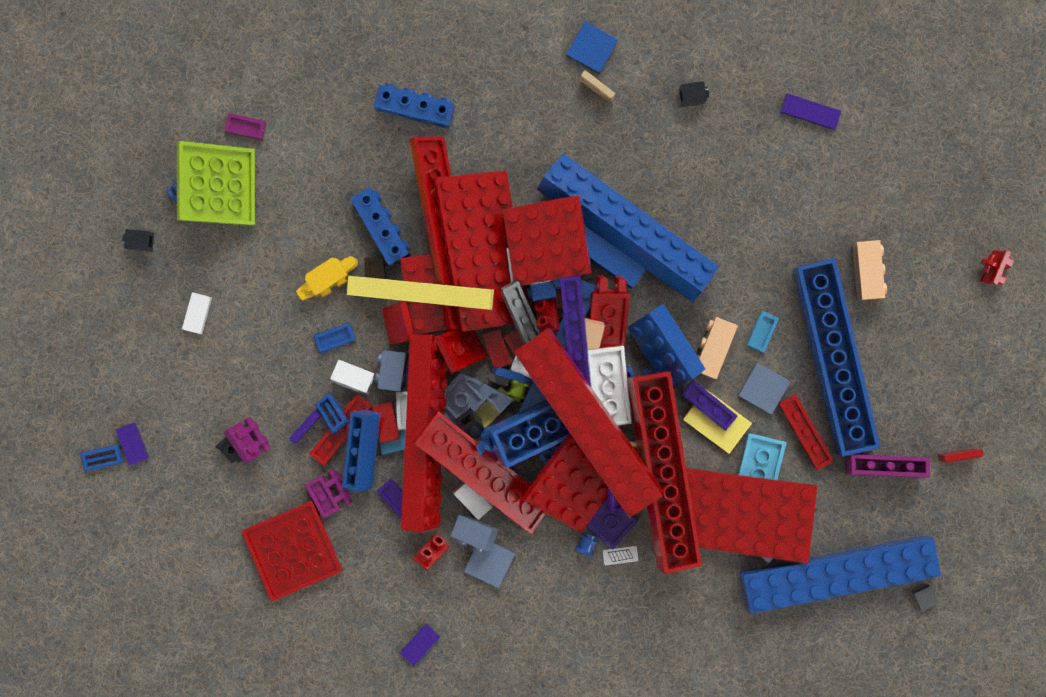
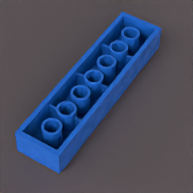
M626 365L627 378L634 377L632 368ZM547 400L486 428L498 460L506 468L562 442L568 434L572 436Z

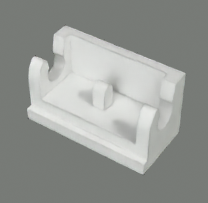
M338 359L330 379L332 383L367 396L375 374Z

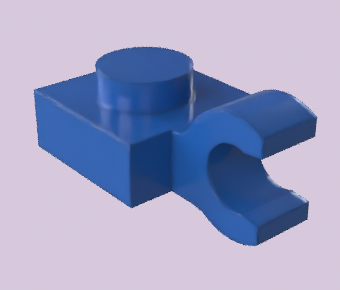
M491 426L485 427L480 436L481 443L476 446L480 455L485 450L489 452L495 451L486 431V428Z

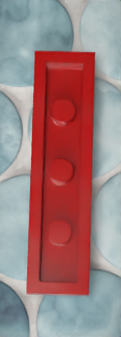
M357 393L343 412L350 421L352 411L369 410L373 405ZM344 425V429H339V433L336 435L329 428L309 454L325 466L347 439L349 425Z
M793 394L779 402V407L815 469L819 470L832 463L834 459L797 395Z

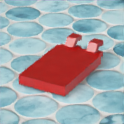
M596 276V289H593V292H591L588 319L604 322L605 326L599 349L615 346H624L625 349L630 294L626 290L627 279L623 276H615V289H607L608 279L605 276Z

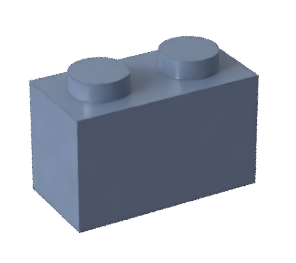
M383 350V353L379 354L378 365H381L380 373H376L375 384H378V389L400 392L403 390L408 353Z
M458 515L451 537L456 538L457 543L464 546L467 544L472 545L473 550L483 553L484 551H491L499 529L470 516Z

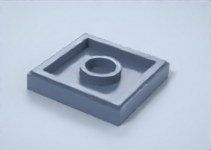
M756 363L737 396L772 415L791 381Z
M496 543L493 544L491 551L480 553L474 550L464 572L499 588L515 552Z

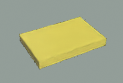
M712 394L738 416L726 431L694 405H692L683 420L730 454L752 423Z

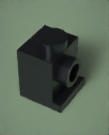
M471 407L456 418L458 427L473 439L478 438L481 432L485 430L482 418ZM471 417L472 421L466 425L464 422Z
M227 437L215 446L231 463L236 461L240 463L242 461L236 450L234 453L230 451L232 444Z

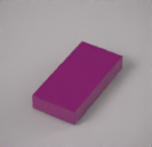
M228 113L224 132L263 141L267 122Z

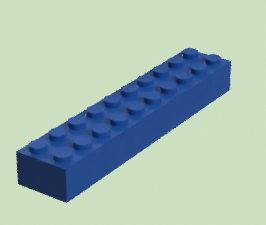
M564 153L545 174L537 187L538 191L551 200L579 195L584 224L692 303L703 292L719 267Z
M836 259L794 268L792 270L836 455L843 457L881 448Z
M928 535L809 558V563L791 561L739 572L746 608L751 614L941 576L935 541L933 537Z

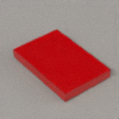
M459 328L434 338L451 373L487 357L475 330L460 333Z

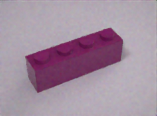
M851 454L846 456V476L924 479L930 477V458Z

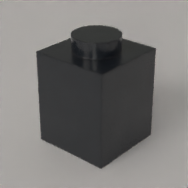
M704 81L681 84L679 88L682 107L705 104L707 98H709V89L705 87Z
M125 229V234L122 236L124 249L153 252L154 233Z

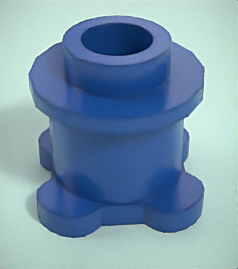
M586 532L585 535H580L581 540L579 545L575 546V550L593 557L592 551L595 544H598L596 536Z

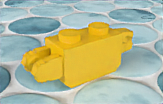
M353 256L342 261L337 258H330L307 273L305 276L306 283L296 290L300 299L304 301L313 296L319 297L320 295L325 297L332 292L331 288L334 286L340 287L347 283V278L350 276L349 272L358 266V260Z

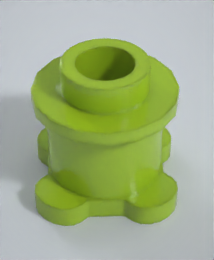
M510 379L509 382H512L507 394L515 401L520 402L521 399H525L526 387L529 388L530 385Z

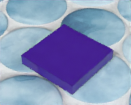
M607 497L587 524V527L613 550L638 520L633 516L629 518L624 510L610 513L608 511Z

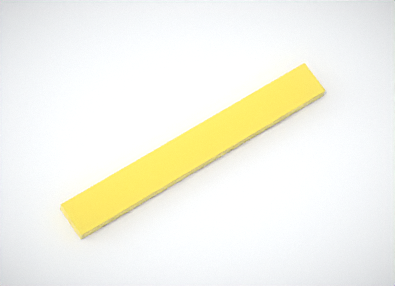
M348 276L347 295L492 310L494 290Z

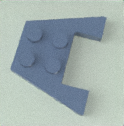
M461 372L445 389L446 407L444 409V416L458 426L456 418L470 407L477 412L488 400L500 413H503L514 402V399Z

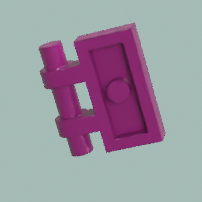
M251 417L244 420L247 425L246 428L242 422H239L224 431V434L244 464L262 454L259 447H262L264 452L271 449L268 444L269 440L266 436L262 435L258 429V424L253 422ZM249 433L253 434V436L257 440L256 442H254Z
M335 469L328 472L331 477L330 480L326 481L324 476L321 475L305 484L323 518L341 509L338 501L343 499L345 505L352 503L349 496L350 492L342 487V478ZM334 484L339 494L334 496L329 486Z

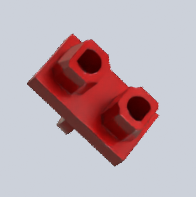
M993 250L988 259H981L980 264L985 266L981 282L1004 285L1007 278L1002 274L1003 270L1010 269L1014 262L1009 257L1011 253L1006 250Z
M552 298L547 301L543 299L536 302L535 310L538 313L537 324L540 328V333L549 327L552 332L560 331L561 317L557 313L556 300Z
M436 534L416 553L412 560L420 564L425 571H428L449 549V545L445 543L441 536Z

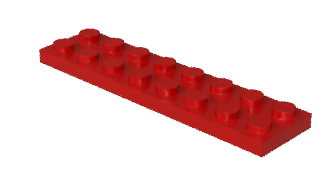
M439 411L433 414L412 442L527 533L532 534L546 515L544 511L522 498L531 486L528 482L510 468L501 465L498 458L488 450L483 451L480 455L476 448L479 443Z

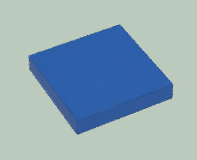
M585 21L566 56L600 74L618 39Z

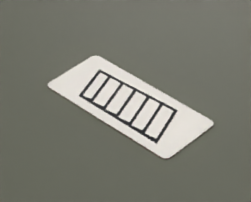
M637 547L603 550L604 565L638 561Z

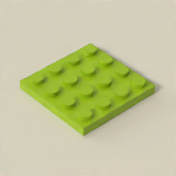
M178 141L177 221L255 225V149Z

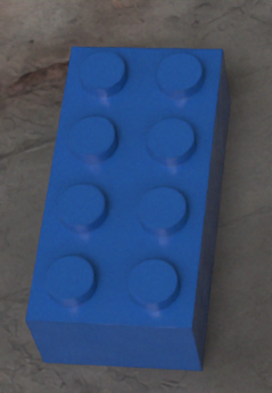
M664 304L627 327L655 372H671L673 389L694 379L706 369Z

